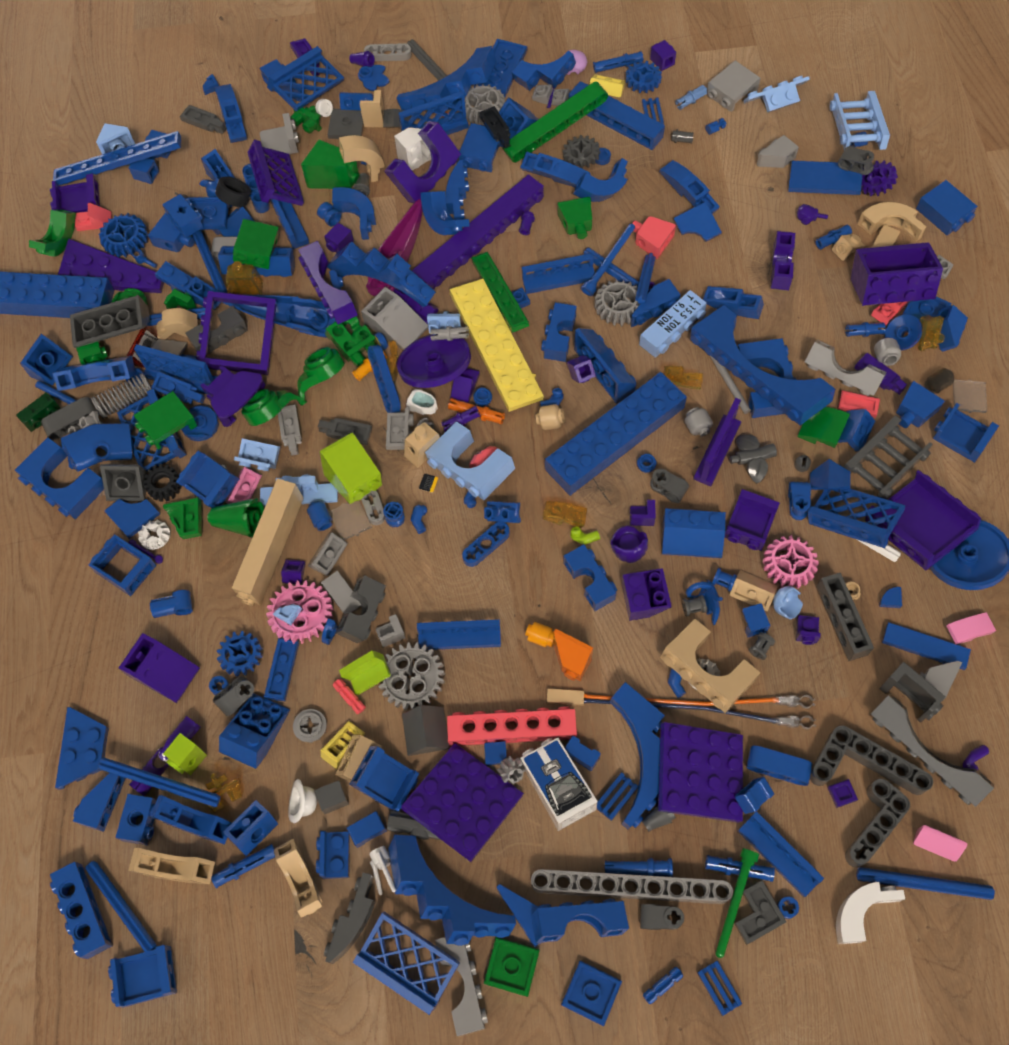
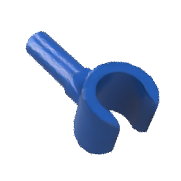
M137 249L139 255H133L138 264L147 263L153 268L157 267V264L146 258L142 250Z

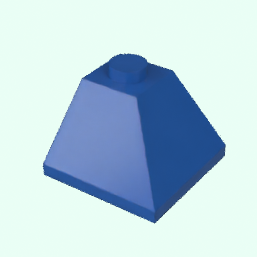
M509 97L499 111V114L509 127L510 139L539 120L531 111Z

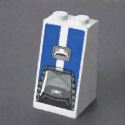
M549 738L542 742L541 747L536 750L531 748L522 754L523 757L520 760L526 769L525 772L558 831L596 811L598 801L559 738L554 740Z

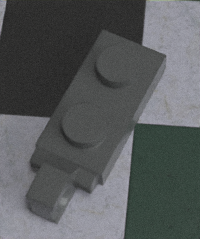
M188 105L180 115L181 121L210 132L216 131L221 134L226 131L224 122L220 121L215 114L192 105Z
M335 418V420L330 422L320 420L318 424L319 432L326 433L328 437L340 440L353 433L360 444L368 445L372 432L371 425Z

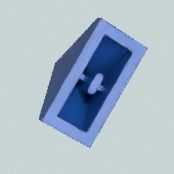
M216 149L201 158L206 174L213 181H215L216 177L228 176L235 178Z

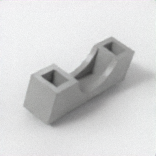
M818 339L814 342L805 360L809 368L818 371V369L824 371L827 377L831 379L838 378L842 380L844 385L851 388L855 386L860 389L859 392L870 396V394L875 395L887 373L871 364L858 371L846 370L835 359V347Z
M445 937L436 939V946L460 962L456 970L461 974L464 981L463 999L451 1011L456 1035L459 1037L484 1030V1024L488 1023L485 1008H480L478 1000L482 999L480 985H475L473 975H477L474 960L469 961L467 953L471 951L470 942L458 946L446 944ZM445 960L440 961L442 965L452 967V965L446 962Z

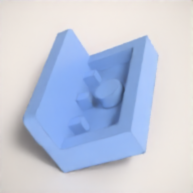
M242 438L238 457L234 456V460L240 461L239 465L251 467V464L258 465L257 469L269 472V468L276 469L280 446Z

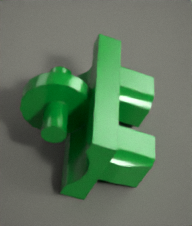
M314 105L309 108L306 107L304 109L302 107L297 111L294 110L290 117L291 120L294 119L296 126L302 122L304 131L309 134L314 130L319 132L322 129L319 125L320 114L316 112Z

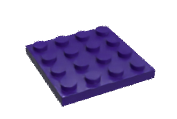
M667 722L662 723L658 811L737 823L743 822V810L734 797L743 789V735Z
M454 743L403 803L401 809L468 861L472 862L517 805L524 793L508 781L504 783L501 776Z

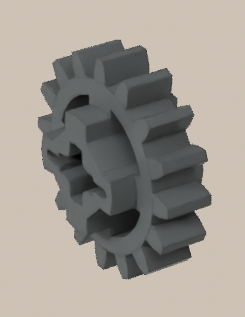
M580 135L577 139L574 136L573 141L568 140V144H564L563 157L564 161L580 166L583 169L584 166L590 168V163L595 165V160H599L600 147L599 143L595 142V138L589 139L588 135L583 138Z

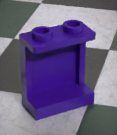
M93 173L86 174V182L58 186L56 181H52V188H50V194L53 199L50 202L52 210L61 209L80 213L88 212V203L100 207L99 185Z
M742 489L727 526L725 538L733 543L744 544L749 549L762 551L780 502Z

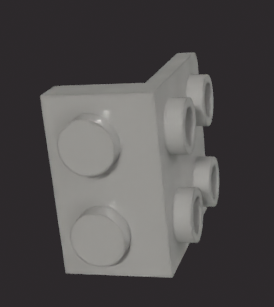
M289 113L282 114L285 126L260 132L262 147L287 154L298 153L296 143H299L297 132L293 131L296 130L294 119H290Z

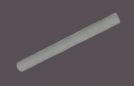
M710 356L734 398L741 400L739 406L743 413H749L751 409L726 368Z

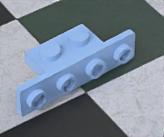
M798 76L793 79V82L783 81L778 84V87L768 86L762 89L763 92L760 93L753 91L747 94L748 97L743 102L745 104L763 98L767 113L798 103L800 98L796 86L806 83L810 78L809 76L805 78Z
M305 474L301 477L283 476L278 478L297 485L304 498L302 504H311L314 501L324 503L338 502L337 489L331 483L318 484L315 476ZM273 487L260 488V502L263 503L264 507L268 502Z

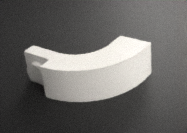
M874 882L852 892L843 901L837 914L836 935L838 944L865 942L866 936L863 920L867 909L876 903H891L905 900L904 890H896L895 886L882 887L881 891L879 882Z

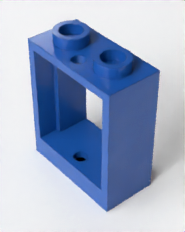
M115 534L105 542L101 551L94 555L88 564L96 574L130 597L156 567V564L150 557ZM121 548L139 560L122 582L103 570Z

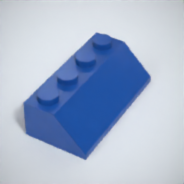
M576 329L575 352L579 357L584 355L591 359L596 379L617 404L635 391L636 380L627 373L624 364L615 358L612 349L607 348L603 338L597 335L594 330Z

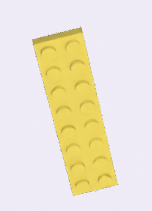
M484 279L450 289L449 294L463 322L468 326L469 333L508 411L510 412L543 400L544 395Z

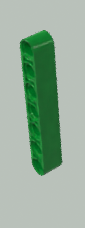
M597 81L591 83L510 139L511 146L503 148L504 152L512 162L520 161L525 157L526 152L532 153L602 105L607 100L608 93Z

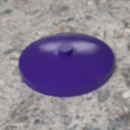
M433 335L416 340L405 348L398 358L397 369L399 375L406 384L418 388H431L446 384L456 379L467 369L471 360L468 343L463 338L453 339V341H447V339L432 341L430 336Z

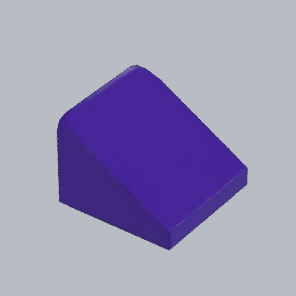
M286 560L281 570L282 582L296 584L299 581L302 584L306 562Z

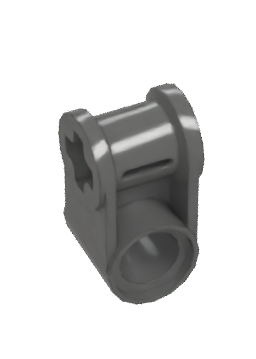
M848 146L838 160V166L845 171H852L862 175L870 174L874 169L872 164L874 153Z
M657 469L653 472L650 482L652 490L674 503H680L689 489V484L684 479L671 474L665 469Z
M237 677L213 698V702L226 716H230L252 696L254 686L247 678ZM242 684L246 688L244 691H242L240 688Z
M641 904L640 929L675 930L681 927L684 922V913L677 907ZM672 912H675L676 917L680 918V920L676 921L675 925L672 924L671 920L667 919V916H670Z

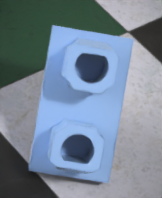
M444 311L443 314L427 315L429 333L431 329H444L447 326H452V328L462 327L460 314H449V311Z

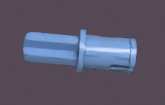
M701 85L693 91H688L686 95L675 101L676 105L682 102L677 108L682 110L689 104L696 103V100L707 94V88Z

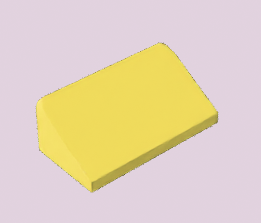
M597 74L593 75L590 80V84L597 81L608 95L621 97L626 84L625 80Z

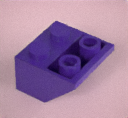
M663 568L623 574L621 585L629 621L650 618L672 607Z

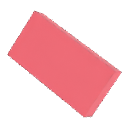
M842 390L838 410L866 409L873 418H876L880 399Z

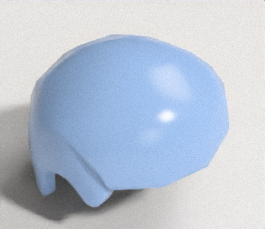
M792 586L780 588L773 598L774 610L789 620L796 618L803 606V602L798 598V595L801 593Z

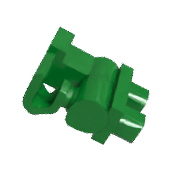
M357 316L340 324L334 322L325 328L327 338L336 345L348 362L351 361L357 367L363 364L365 360L361 353L365 350L368 353V347L376 345V338L371 334L366 325H360ZM345 325H350V329L353 331L352 334L344 327Z

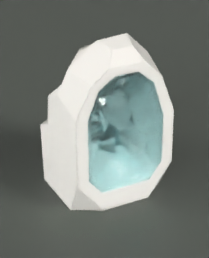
M419 389L412 391L406 403L410 411L422 415L434 414L438 409L436 399L431 394Z

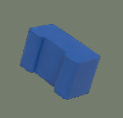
M572 736L565 747L570 758L589 771L594 769L600 759L601 753L595 749L590 750L581 744L580 740L575 736Z
M765 777L753 779L734 797L743 812L748 814L756 812L766 800L774 795V792Z
M377 811L347 827L357 848L387 832Z

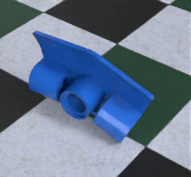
M93 424L60 439L67 449L70 461L77 472L99 462L132 459L129 424ZM96 449H104L106 455L103 457L98 456Z

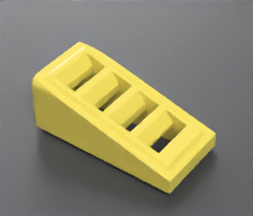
M350 721L321 749V758L335 769L339 767L348 747L341 739L344 738L350 742L352 738L347 734V731L353 735H365V732ZM338 745V746H340L343 750L340 751V750H339L338 748H336L335 746Z

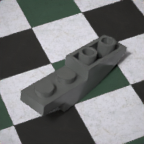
M363 872L362 877L357 878L354 888L357 893L355 899H351L347 909V913H350L349 917L340 915L339 919L334 921L331 933L334 935L331 943H327L324 951L325 962L334 964L353 946L366 927L376 903L368 898L374 880L371 874Z

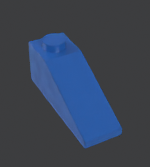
M109 773L75 808L73 822L104 832L126 778Z
M498 885L496 887L497 891L534 948H536L541 943L535 942L531 915L538 906L506 887Z

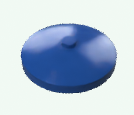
M981 520L976 532L931 566L930 569L940 580L959 589L982 590L992 587L1002 581L1009 572V539L996 526Z

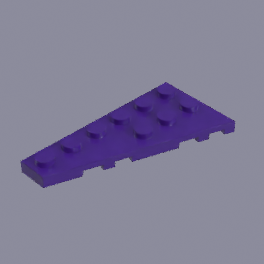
M68 239L58 275L108 278L113 289L120 291L135 288L142 292L162 293L164 282L156 278V272L71 239Z

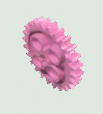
M307 580L304 581L303 585H300L299 581H297L296 586L289 582L288 589L282 586L281 593L274 592L277 598H270L273 605H267L268 611H270L266 613L269 619L268 624L272 626L273 633L277 632L278 638L283 636L285 642L290 638L293 644H295L297 639H300L301 644H303L304 638H308L311 642V636L315 635L319 638L318 631L323 632L328 618H333L331 598L328 597L327 591L323 592L322 586L316 588L315 582L310 586ZM303 597L300 601H295L297 598ZM295 604L300 606L302 610L291 626L273 615L278 608ZM313 608H318L317 611L310 612ZM299 623H305L301 627H296Z

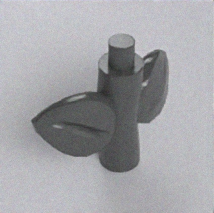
M740 435L736 440L740 451L730 456L729 461L731 464H747L749 476L758 484L768 472L766 459L777 456L776 446L772 443L760 447V443L755 436Z

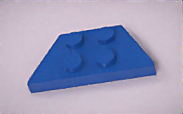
M67 707L55 785V788L58 790L64 789L66 785L74 781H81L90 774L102 771L98 766L101 759L105 758L109 728L71 707Z

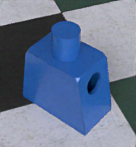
M166 212L148 234L153 246L173 252H179L184 245L192 247L195 243L191 235L185 238L179 230L173 229V222L169 219Z
M913 381L896 411L902 420L899 425L903 428H908L910 424L916 427L922 426L940 410L945 401Z

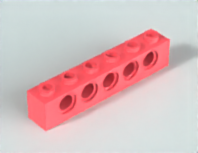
M559 707L558 710L538 708L536 711L529 712L527 709H517L511 713H507L506 710H497L492 714L476 711L473 712V715L456 712L452 716H447L449 746H453L454 743L458 746L503 741L506 743L538 742L549 738L553 740L559 738V740H570L572 736L577 737L575 709H570V707ZM556 719L560 722V725L558 727H551L548 724L549 721ZM532 720L537 721L539 726L534 729L527 726L528 722ZM509 722H515L518 726L510 730L506 725ZM488 723H494L496 728L488 731L485 729V726ZM467 724H473L475 729L471 732H466L464 727Z

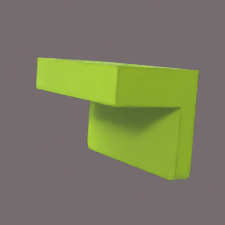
M373 650L339 670L341 678L351 680L354 692L357 695L362 694L391 675L384 655Z

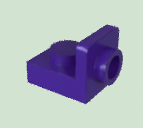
M798 615L796 641H800L805 645L817 643L821 638V633H819V617Z

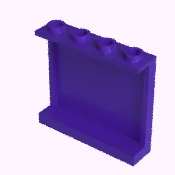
M919 470L916 472V477L912 482L888 499L889 501L905 505V510L888 540L924 570H928L976 532L980 525L981 517L975 511L970 510L961 500L953 497L944 487L936 484L928 475L923 474ZM890 508L885 510L888 516L896 513L897 510ZM881 511L871 514L873 520L884 517ZM883 522L876 526L887 529L888 524Z

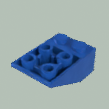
M253 693L219 735V752L256 769L269 752L290 709Z

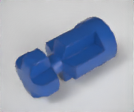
M720 118L719 122L714 121L706 125V132L709 135L720 130L719 127L721 129L725 128L727 123L724 118Z

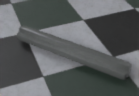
M411 39L407 42L411 47V52L438 81L447 77L445 72L415 40Z

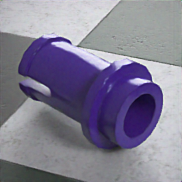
M526 211L521 216L522 223L519 232L522 235L530 234L532 223L535 221L534 214Z

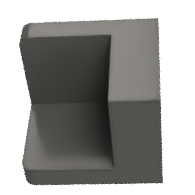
M384 110L383 127L401 128L398 113L405 110ZM410 116L405 117L404 120L409 121Z
M339 781L314 790L321 811L324 814L349 805Z

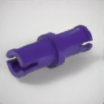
M474 406L462 413H456V416L441 422L442 426H445L443 429L446 432L455 422L466 426V423L481 417L480 412H477L479 411L478 408Z

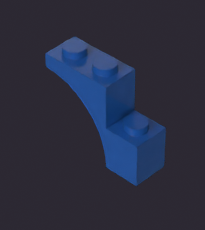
M567 51L559 59L547 64H531L521 60L511 73L515 82L529 91L538 84L539 79L556 88L558 84L563 82L567 73L573 70L576 61L574 54Z

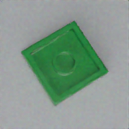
M496 937L484 984L528 997L540 950Z

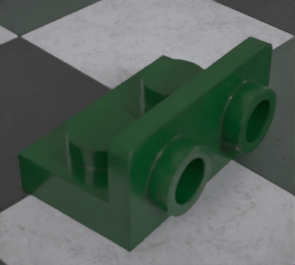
M45 392L17 413L16 416L30 432H33L42 425L41 421L43 418L61 408Z

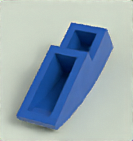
M708 286L703 298L707 305L719 309L724 305L737 316L759 319L764 306L761 295L744 294L743 289Z

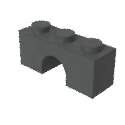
M234 306L217 314L221 324L216 330L210 331L207 355L248 331L244 320ZM201 324L185 333L196 352L201 349V344H199V333H203V326Z
M365 575L358 578L351 597L360 602L362 607L361 614L355 615L351 612L344 614L336 634L355 643L366 640L371 632V629H369L370 624L377 617L378 611L376 609L378 604L385 597L384 589L386 585Z

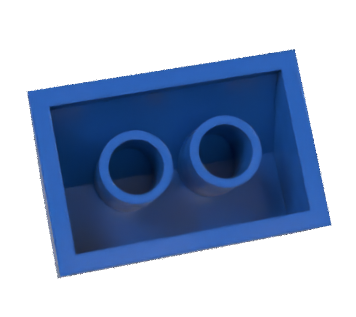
M665 508L662 554L722 558L726 512Z

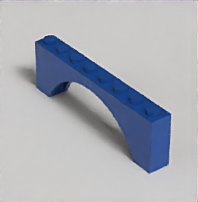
M723 305L692 326L690 340L695 345H698L706 354L712 356L720 365L730 370L734 376L739 377L748 387L753 388L762 398L767 399L775 408L781 410L789 419L797 424L802 425L833 401L835 388L822 378L811 380L781 378L771 375L749 362L735 343L733 332L736 326L737 315Z

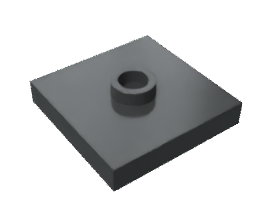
M333 108L327 134L328 139H339V137L352 135L362 136L364 124L361 110Z

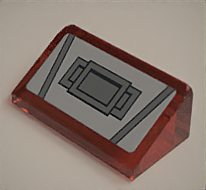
M147 327L140 329L127 356L132 355L135 366L142 368L145 367L134 350L136 344L152 348L158 340L157 335Z

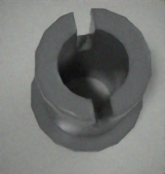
M673 130L671 141L692 144L694 132Z

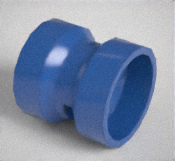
M329 202L322 203L317 210V215L325 220V223L330 227L335 226L341 219V213L334 209Z
M390 502L385 505L383 513L387 524L391 527L401 526L405 521L401 504Z

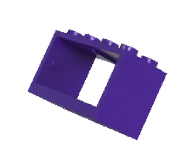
M929 242L856 249L850 280L862 306L936 299L943 267Z

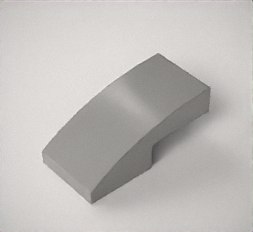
M338 571L321 582L343 614L353 613L361 607L360 602L351 597L353 591Z

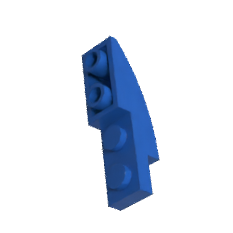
M231 84L214 87L230 143L247 140L242 116Z
M526 152L520 166L523 171L552 178L554 182L576 187L579 179L585 173L591 174L578 166L542 153L537 155Z
M459 160L455 165L446 187V207L448 213L454 214V219L456 220L465 219L464 209H460V206H464L463 199H466V191H469V183L465 181V178H468L467 167H463V160Z
M672 160L660 169L659 172L681 197L684 195L694 207L706 202L712 214L719 210L720 206L709 195L710 190L686 167Z
M167 261L155 273L156 278L169 285L172 291L176 289L182 293L190 294L193 297L194 303L203 306L204 297H207L208 291L217 292L215 288L196 276L192 278ZM214 301L213 310H216L221 302Z

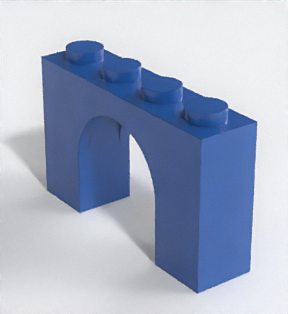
M783 338L738 344L740 352L754 366L768 368L774 371L778 377L796 380V377L792 375L793 366L792 362L788 360V347L784 345ZM758 392L750 393L748 405L751 409L752 418L785 414L775 408L767 399L762 398Z
M47 437L15 469L19 475L17 479L25 486L30 484L32 486L31 490L38 496L44 495L46 497L44 500L52 507L57 505L59 507L58 511L65 517L70 515L76 520L104 491L103 480L99 475L87 468L69 486L59 489L49 487L51 473L67 457V454L58 444Z

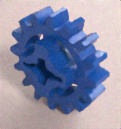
M640 60L639 64L634 62L633 67L628 66L625 82L628 83V88L633 87L632 91L639 90V93L642 91L648 93V90L653 92L654 87L658 88L659 83H661L662 72L659 71V66L654 67V63L648 64V61L643 63Z
M241 631L239 636L233 632L232 638L225 636L227 641L225 643L220 642L219 644L222 646V649L217 650V653L221 655L217 657L218 662L221 663V668L223 670L226 669L229 675L234 671L237 677L240 672L246 676L249 669L254 672V664L260 665L257 659L263 658V655L259 652L263 649L258 644V639H253L251 633L246 636L244 631ZM250 646H252L253 649L252 655L249 652L251 650Z

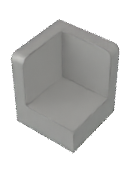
M396 614L389 617L390 623L376 628L383 648L405 639L403 629Z

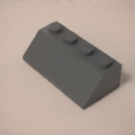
M137 295L70 315L73 347L77 348L145 328L150 322L148 305Z

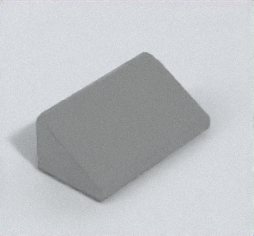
M333 532L327 534L308 566L328 576L348 543Z

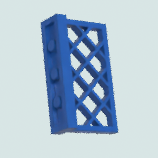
M317 46L270 75L267 88L271 92L275 90L297 111L344 81V76L321 55L322 50ZM321 62L325 68L316 67V64ZM306 70L313 71L314 76L304 75V72ZM316 72L325 73V78L316 77ZM328 74L336 76L337 79H328ZM292 79H302V84L294 83ZM304 80L313 81V86L304 84ZM316 82L325 83V86L318 87L316 86ZM288 86L290 87V92L283 91L280 87ZM292 87L300 88L301 93L292 92ZM304 89L312 90L313 94H304ZM292 97L301 98V102L296 104Z
M463 91L398 113L401 132L410 127L422 129L426 125L424 123L428 121L438 122L447 135L469 128V123L466 119ZM460 99L456 105L452 104L454 100ZM439 105H444L440 110L436 109ZM449 107L453 108L449 113H445ZM428 110L424 116L420 115L422 111ZM432 113H436L433 119L429 118ZM412 116L409 121L404 120L405 117ZM417 118L421 119L417 125L414 124Z
M137 344L134 348L145 367L143 374L148 379L155 380L157 373L161 372L192 384L198 389L197 392L207 394L200 385L204 383L209 386L217 378V376L211 374L205 362Z
M153 388L147 391L148 396L117 412L121 424H129L132 451L138 465H141L146 472L149 469L153 470L155 465L158 467L159 464H164L177 456L182 458L187 455L177 432L159 443L161 449H156L155 454L148 453L150 445L145 438H142L144 432H138L137 436L131 434L136 419L133 415L130 422L125 420L124 416L130 412L136 414L141 411L143 405L148 402L151 405L161 399L162 396ZM140 441L147 442L143 451L137 449ZM163 447L169 449V454L159 456ZM146 456L153 457L151 463L144 466Z
M825 489L815 506L809 508L808 520L810 525L886 548L888 538L904 512L905 505L853 489ZM833 490L839 492L840 495L830 498L829 493ZM856 497L859 501L849 504L847 498ZM844 501L845 505L835 508L834 502ZM876 503L878 507L867 509L865 504ZM830 504L832 508L827 511L820 509L821 506ZM863 507L864 511L854 514L852 508ZM890 508L897 510L896 513L888 516L885 510ZM845 510H848L850 513L848 516L838 514ZM881 511L884 517L873 520L871 514ZM867 516L870 521L861 522L857 518ZM883 522H887L888 527L887 529L877 527L876 525Z
M386 912L381 913L360 953L356 955L352 962L428 1015L436 1009L442 994L460 964L458 960ZM384 920L392 925L393 934L383 936L381 925ZM406 934L411 938L412 946L402 949L399 936ZM394 937L397 950L387 952L384 939ZM380 941L381 954L375 955L368 950L372 942ZM426 947L430 950L432 959L421 961L418 949ZM414 950L417 963L406 965L403 952ZM399 954L401 966L395 968L391 966L388 956ZM445 960L451 964L452 967L449 973L440 974L437 962ZM433 963L436 976L425 978L422 965ZM418 967L420 979L412 980L409 978L407 969ZM437 979L439 991L434 995L428 991L426 982Z

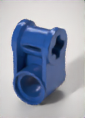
M789 482L790 516L795 520H803L808 514L811 505L810 482Z

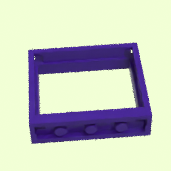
M208 291L207 297H204L203 308L206 309L205 315L201 316L203 333H199L201 349L197 351L196 360L205 362L209 369L220 370L219 367L222 365L229 371H248L269 375L277 307L276 299ZM214 301L267 307L260 364L207 358Z

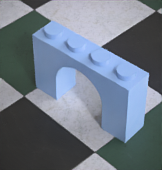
M455 422L425 452L428 459L427 463L433 469L437 468L446 478H452L459 487L468 489L474 497L478 496L485 500L514 471L513 459L497 448L477 467L462 468L457 466V459L474 440L469 429Z

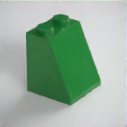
M322 140L316 142L301 163L306 185L311 189L352 188L359 178L357 162L344 163L339 147Z

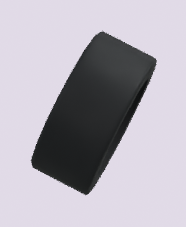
M227 176L219 179L215 194L228 205L244 207L248 203L251 189L241 180Z

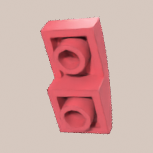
M908 302L880 304L874 309L871 316L880 322H884L886 326Z

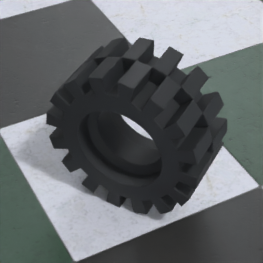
M159 464V468L156 465L153 466L154 470L151 471L149 469L147 471L149 475H144L146 479L143 480L144 488L156 501L158 499L160 502H163V498L166 501H170V496L174 499V493L179 494L180 491L178 489L182 488L176 482L179 478L178 473L172 466L170 468L167 464H165V467L163 464ZM169 478L167 486L163 488L156 487V483L160 479Z

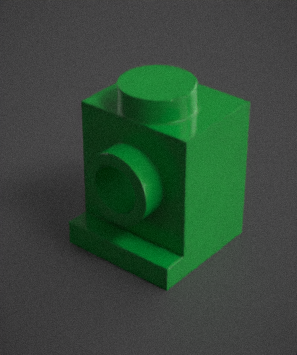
M99 342L76 348L81 364L106 360V357H109L105 346L101 347Z

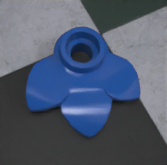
M383 65L364 66L358 72L359 80L370 91L376 90L377 86L383 87L390 82L388 77L383 74L385 71V66Z

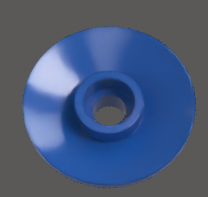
M901 315L894 318L888 324L885 338L895 339L901 350H907L918 343L922 336L923 327L920 320L915 316Z

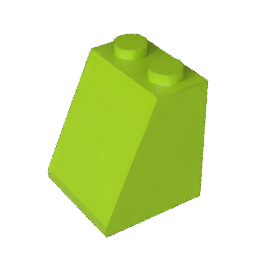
M353 433L320 450L324 476L349 504L361 500L363 496L371 491H376L382 486L381 473Z

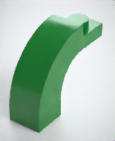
M61 209L50 210V223L47 233L41 239L29 240V248L36 249V252L39 254L53 257L60 255L66 249L68 239L72 238L76 213Z

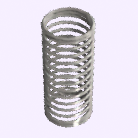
M143 373L139 374L142 382L138 376H135L140 387L133 377L132 381L135 387L128 379L132 391L126 381H124L128 392L120 383L124 394L119 386L116 385L122 399L114 387L112 389L117 399L112 391L108 389L115 404L106 391L104 392L110 404L103 393H101L106 406L98 394L97 397L102 407L95 396L91 397L94 406L103 419L108 414L111 415V411L115 413V409L119 411V407L123 409V405L127 407V404L135 403L134 399L139 401L138 397L142 399V395L146 397L147 391L151 390V386Z

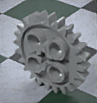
M410 642L407 643V648L405 649L401 644L399 645V651L392 648L393 655H385L388 659L386 663L391 675L378 686L381 690H385L382 695L384 697L389 696L388 702L390 704L395 701L397 708L402 704L404 710H407L409 705L411 709H414L417 704L419 706L423 705L425 701L431 704L429 698L437 699L435 691L442 692L438 685L445 683L440 678V676L445 675V672L439 670L444 665L442 662L437 663L440 657L438 655L433 656L435 653L433 649L427 652L428 647L426 645L420 649V645L417 642L414 648H412ZM402 661H408V665L405 668H399V664ZM422 664H428L426 671H419V667ZM413 671L415 677H411V679L409 680L408 676H411ZM397 681H404L402 688L395 689ZM418 684H424L421 692H415V687ZM409 686H410V693H409V694H406V692L408 691V688H409Z

